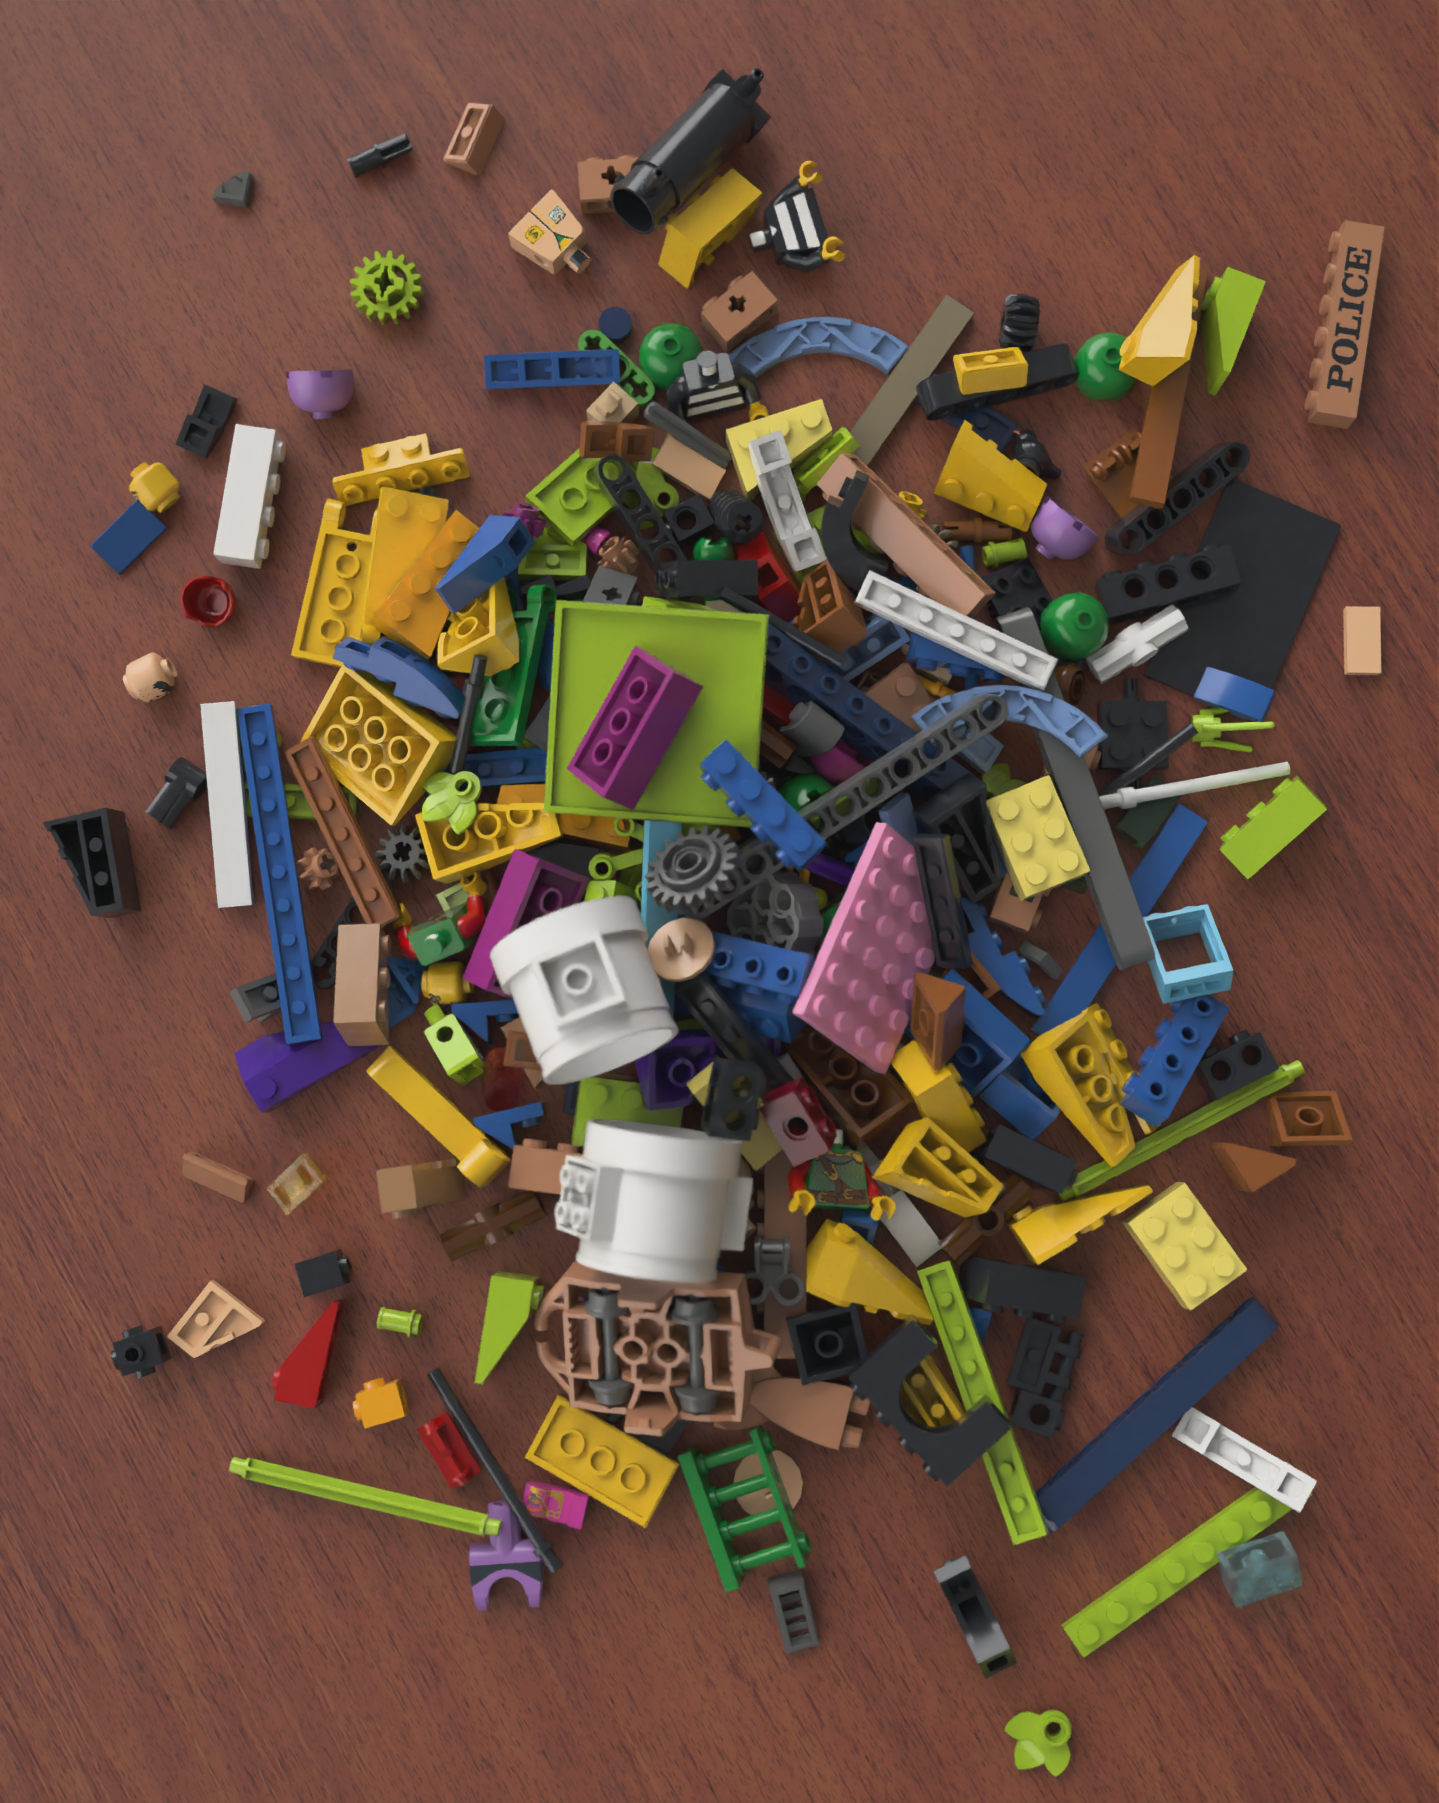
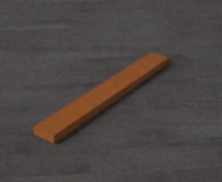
M1175 262L1172 275L1184 263ZM1203 267L1199 268V285L1192 296L1198 300V308L1194 313L1192 312V320L1197 322V327L1208 268ZM1193 348L1190 360L1156 385L1150 387L1129 502L1162 509L1165 504Z

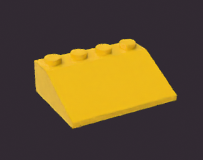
M342 664L300 742L311 736L317 737L337 780L387 823L395 826L426 792L423 786L424 782L432 775L444 772L452 759L456 735L422 707L411 706L405 703L403 698L395 696L396 686L392 682L381 681L375 677V674L364 670H352Z

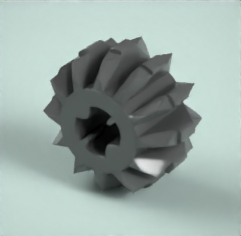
M401 825L400 835L394 829H388V834L392 839L388 842L384 838H380L378 841L379 844L386 847V850L375 852L377 858L386 859L379 865L381 871L390 869L388 877L393 881L401 873L402 882L409 883L410 872L420 880L422 873L419 871V868L422 866L430 870V865L424 860V858H427L422 838L419 839L421 836L419 828L415 827L410 835L407 825ZM402 847H406L408 850L412 847V850L408 853L410 857L408 861L402 858L398 860L402 855L400 851Z

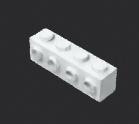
M235 425L213 553L222 564L261 569L262 559H267L269 553V540L266 539L267 529L272 527L275 517V510L272 507L273 494H278L280 488V475L277 474L278 464L284 461L286 451L285 442H282L283 440L275 429Z

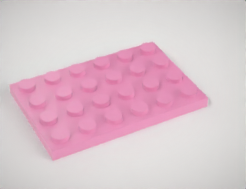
M876 822L793 1010L794 1014L873 1071L886 1074L890 1061L894 1057L909 1021V1014L912 1008L914 973L921 972L928 975L935 960L914 846L886 823Z

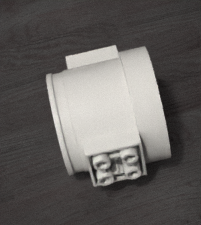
M622 896L601 898L553 912L511 933L500 941L490 953V958L503 992L513 996L536 1060L543 1070L542 1076L547 1084L559 1085L576 1082L622 1067L664 1046L678 1033L677 1025L671 1018L669 1005L645 947L649 937L636 902L632 898Z
M606 1119L588 1120L583 1157L566 1155V1162L561 1170L560 1181L562 1191L560 1202L555 1210L556 1228L579 1237L580 1246L576 1254V1261L582 1265L610 1273L674 1282L714 1281L717 1278L716 1265L717 1258L720 1256V1249L743 1251L753 1179L738 1175L742 1141L709 1137L704 1131L665 1125Z

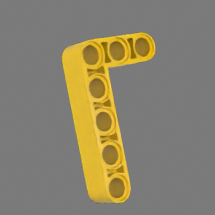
M389 1045L366 1070L374 1081L460 1161L457 1165L458 1169L476 1186L480 1188L488 1186L512 1160L501 1147L484 1131L475 1126L468 1116L392 1046Z

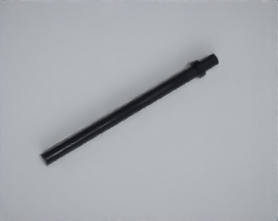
M439 1368L434 1369L427 1375L531 1541L535 1548L533 1551L536 1558L540 1556L549 1572L553 1574L563 1567L552 1549L555 1545L551 1539L547 1541L441 1370Z

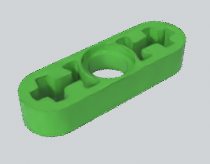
M598 330L584 332L578 341L579 350H588V342L592 344L600 342V350L619 349ZM619 349V362L625 365L626 372L620 377V384L617 385L638 403L639 410L646 409L649 403L655 400L654 384ZM631 377L633 384L641 390L646 387L647 397L643 398L639 395L634 398V389L628 383Z

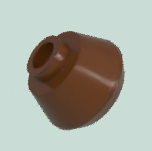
M1076 663L1054 667L1053 670L1064 701L1072 706H1076L1082 699L1085 690L1086 680L1084 671Z

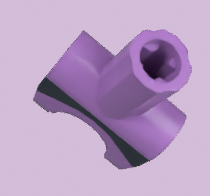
M506 1501L491 1502L488 1504V1515L490 1518L502 1521L500 1535L498 1537L489 1535L490 1542L470 1543L469 1550L470 1580L476 1608L478 1611L489 1610V1591H492V1584L504 1577L514 1578L522 1584L525 1594L528 1595L530 1608L540 1607L544 1562L540 1556L536 1558L533 1551L535 1548L529 1539H521V1525Z

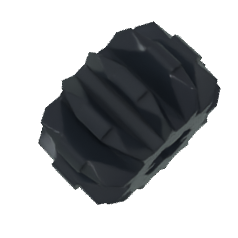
M1018 293L1017 295L1009 294L1005 299L998 333L999 344L1003 349L1019 347L1020 351L1029 352L1033 348L1040 322V303L1036 297Z

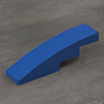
M619 349L484 355L485 389L608 385L613 381L616 384H620Z

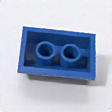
M737 983L736 989L717 985L759 1036L791 1043L807 1023L793 1013L796 1005L776 1000L778 993L768 991L766 997L745 992L746 985Z

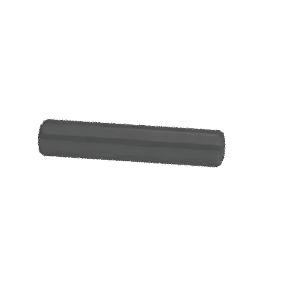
M657 402L649 403L643 414L646 419L724 469L732 458L729 451Z

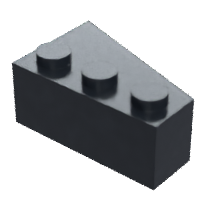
M102 808L43 822L47 832H51L59 847L57 851L61 859L65 860L74 876L72 880L91 916L113 918L141 911L124 812Z

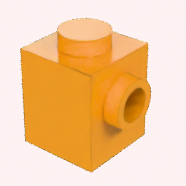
M383 1377L363 1383L364 1389L355 1394L357 1400L353 1401L356 1419L358 1422L363 1421L365 1429L405 1417L410 1413L401 1378L386 1383Z

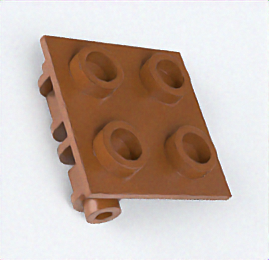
M1136 428L1082 465L1084 471L1121 519L1139 505L1129 502L1142 434Z

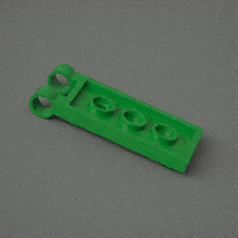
M552 585L531 586L527 593V610L513 612L519 638V662L507 670H502L492 676H484L485 690L483 698L478 701L469 746H522L548 612H552L556 607L557 593ZM507 587L513 612L516 608V595L512 588Z

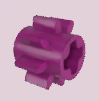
M515 503L514 510L509 509L508 512L505 511L504 516L520 517L533 539L543 535L546 519L539 518V508L529 504Z

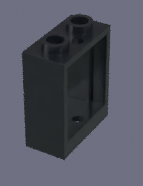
M683 560L659 563V570L655 572L656 590H660V598L720 597L725 587L742 596L758 595V560Z
M991 1124L985 1137L987 1141L982 1144L978 1156L1010 1172H1014L1016 1175L1049 1191L1062 1194L1065 1188L1071 1189L1078 1174V1171L1074 1169L1077 1161L1002 1125Z

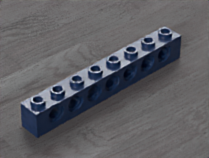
M770 623L768 624L764 683L795 706L800 702L805 704L808 701H813L844 726L840 739L871 762H875L918 734ZM927 741L923 747L925 756H932L936 752L937 747ZM905 758L897 760L894 765V772L897 776L903 775L908 768ZM949 758L906 787L927 801L969 771L952 758Z

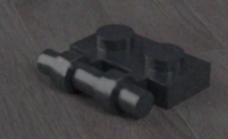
M1026 1317L1006 1383L1041 1395L1044 1384L1047 1382L1053 1384L1050 1398L1063 1402L1066 1390L1071 1389L1073 1379L1070 1377L1075 1360L1080 1359L1083 1350L1079 1348L1083 1334L1070 1330L1067 1342L1058 1341L1062 1329L1060 1326L1036 1318ZM1054 1351L1063 1354L1057 1373L1049 1371Z

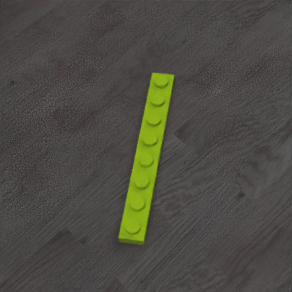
M952 1259L917 1271L966 1411L986 1394L1008 1418ZM1011 1427L982 1457L1012 1542L1016 1545L1045 1536L1049 1531Z
M1254 1487L1061 1624V1626L1082 1657H1086L1293 1508Z

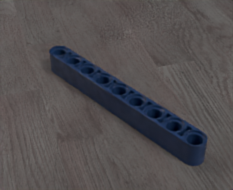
M1256 1297L1249 1298L1236 1308L1035 1491L1049 1533L1054 1532L1069 1520L1278 1328L1279 1323Z

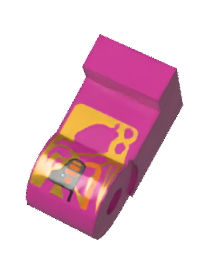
M531 1481L526 1482L522 1501L533 1517L547 1518L550 1521L568 1524V1527L581 1529L585 1519L589 1495L575 1488Z

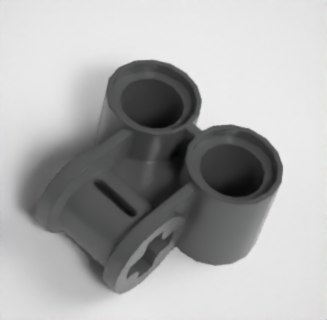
M755 1235L754 1268L756 1269L747 1271L744 1274L746 1280L753 1277L761 1280L764 1288L760 1295L755 1297L749 1296L750 1304L754 1305L763 1302L768 1296L769 1291L774 1292L778 1302L787 1306L795 1305L803 1298L805 1287L801 1277L795 1272L788 1271L790 1265L789 1236H785L783 1240L761 1239L760 1236ZM764 1251H780V1253H764ZM785 1279H793L799 1285L797 1294L791 1298L783 1297L778 1290L779 1284Z

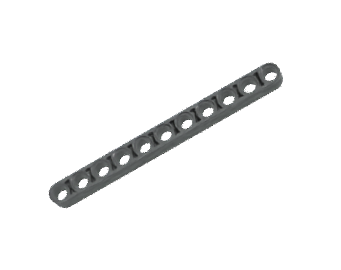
M1029 607L995 618L997 631L1047 654L1036 620ZM1053 670L1042 692L1064 701ZM1014 680L1016 686L1018 687L1031 688L1021 682ZM1031 726L1047 773L1052 780L1090 868V872L1084 876L1118 968L1124 970L1154 960L1155 953L1085 756L1080 759L1061 740Z
M988 693L974 696L797 813L805 821L812 816H818L820 818V827L816 832L825 840L1001 725L1008 716L1007 702L1002 697ZM991 700L994 703L995 712L990 718L985 719L982 714V708L986 702ZM962 719L965 722L966 731L961 737L956 738L953 734V726ZM934 739L937 744L936 752L932 756L926 757L923 752L924 744L928 740ZM905 758L908 768L903 775L897 776L894 772V765L897 760ZM876 777L879 787L874 794L867 795L864 785L869 778ZM843 796H847L850 802L848 810L845 813L837 814L835 811L836 801ZM756 838L739 850L741 853L739 858L743 866L737 869L741 877L733 880L732 885L734 889L731 891L722 890L721 893L724 900L720 901L713 898L710 909H707L702 904L696 914L689 908L686 909L685 914L692 919L705 918L785 866L776 857L775 853L777 850L769 840L763 843L759 838ZM754 854L761 855V866L755 871H748L746 868L747 859Z

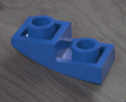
M1207 667L1194 698L1199 703L1228 710L1232 716L1254 722H1264L1276 692L1248 679Z

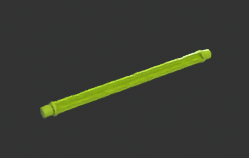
M1298 1060L1288 1065L1283 1064L1279 1066V1070L1219 1100L1209 1103L1136 1142V1147L1118 1165L1111 1167L1106 1161H1103L1078 1173L1071 1189L1065 1188L1062 1194H1057L1062 1202L1074 1196L1078 1198L1106 1183L1107 1180L1117 1177L1181 1143L1182 1140L1192 1137L1245 1109L1257 1100L1292 1084L1295 1078L1305 1074L1302 1064Z
M233 1457L229 1467L230 1473L241 1475L243 1479L480 1536L488 1534L498 1537L502 1528V1521L490 1518L488 1514L249 1457L247 1459Z

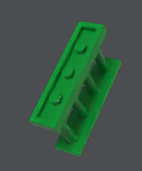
M762 1424L750 1430L752 1440L705 1455L704 1452L700 1453L698 1446L694 1445L685 1448L678 1455L726 1592L740 1588L747 1570L792 1555L795 1557L798 1568L806 1566L810 1558L809 1554L812 1553L809 1537L806 1532L801 1533L774 1459L772 1453L775 1451L773 1437L769 1430L764 1431ZM756 1453L758 1454L764 1471L763 1474L719 1489L716 1486L712 1487L708 1477L710 1469ZM767 1487L770 1488L776 1504L775 1508L731 1523L728 1520L724 1521L720 1510L723 1502ZM782 1521L789 1541L745 1556H741V1554L736 1555L732 1544L735 1536Z

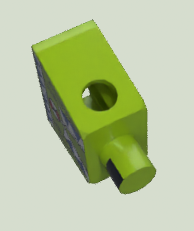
M441 1004L432 1006L424 1013L431 1025L424 1031V1034L449 1077L461 1086H465L492 1069L463 1021L454 1013L448 1015Z

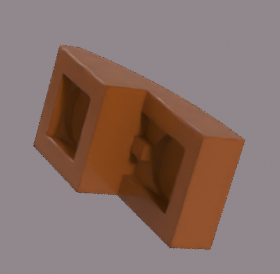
M582 421L579 455L583 458H603L609 454H617L623 457L626 462L651 461L654 428L652 426L631 423Z

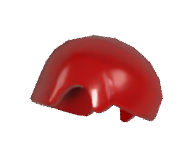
M209 575L190 579L182 588L180 604L186 618L204 627H215L227 623L234 615L237 602L232 587L226 581Z

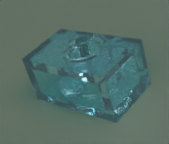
M1284 1531L1217 1553L1222 1581L1236 1608L1303 1586L1298 1556Z

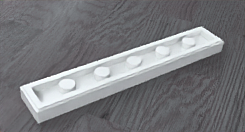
M872 571L868 572L854 602L855 605L1041 692L1044 691L1058 660Z
M237 702L200 704L218 908L254 905Z

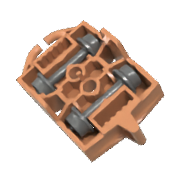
M573 1262L566 1273L540 1302L538 1310H536L534 1323L535 1330L545 1331L549 1328L550 1314L555 1310H563L566 1361L558 1359L553 1354L548 1337H538L535 1341L539 1359L569 1395L570 1407L604 1413L626 1414L624 1424L626 1433L663 1436L681 1419L704 1422H741L750 1405L753 1370L771 1367L782 1345L780 1337L754 1329L746 1276L739 1273L717 1272L716 1280L709 1282H674L620 1275ZM578 1297H589L588 1301H579L577 1299ZM632 1341L639 1343L642 1347L636 1346ZM666 1344H671L676 1350L669 1348Z

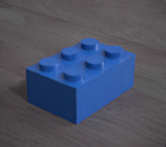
M952 968L942 979L966 986L962 1044L945 1065L949 1063L954 1065L962 1078V1081L959 1083L975 1097L1017 1057L1030 1039ZM910 1013V1014H909V1021H908V1024H907V1026H906L904 1032H905L911 1039L915 1040L914 1037L912 1036L911 1032H910V1023H911V1013Z

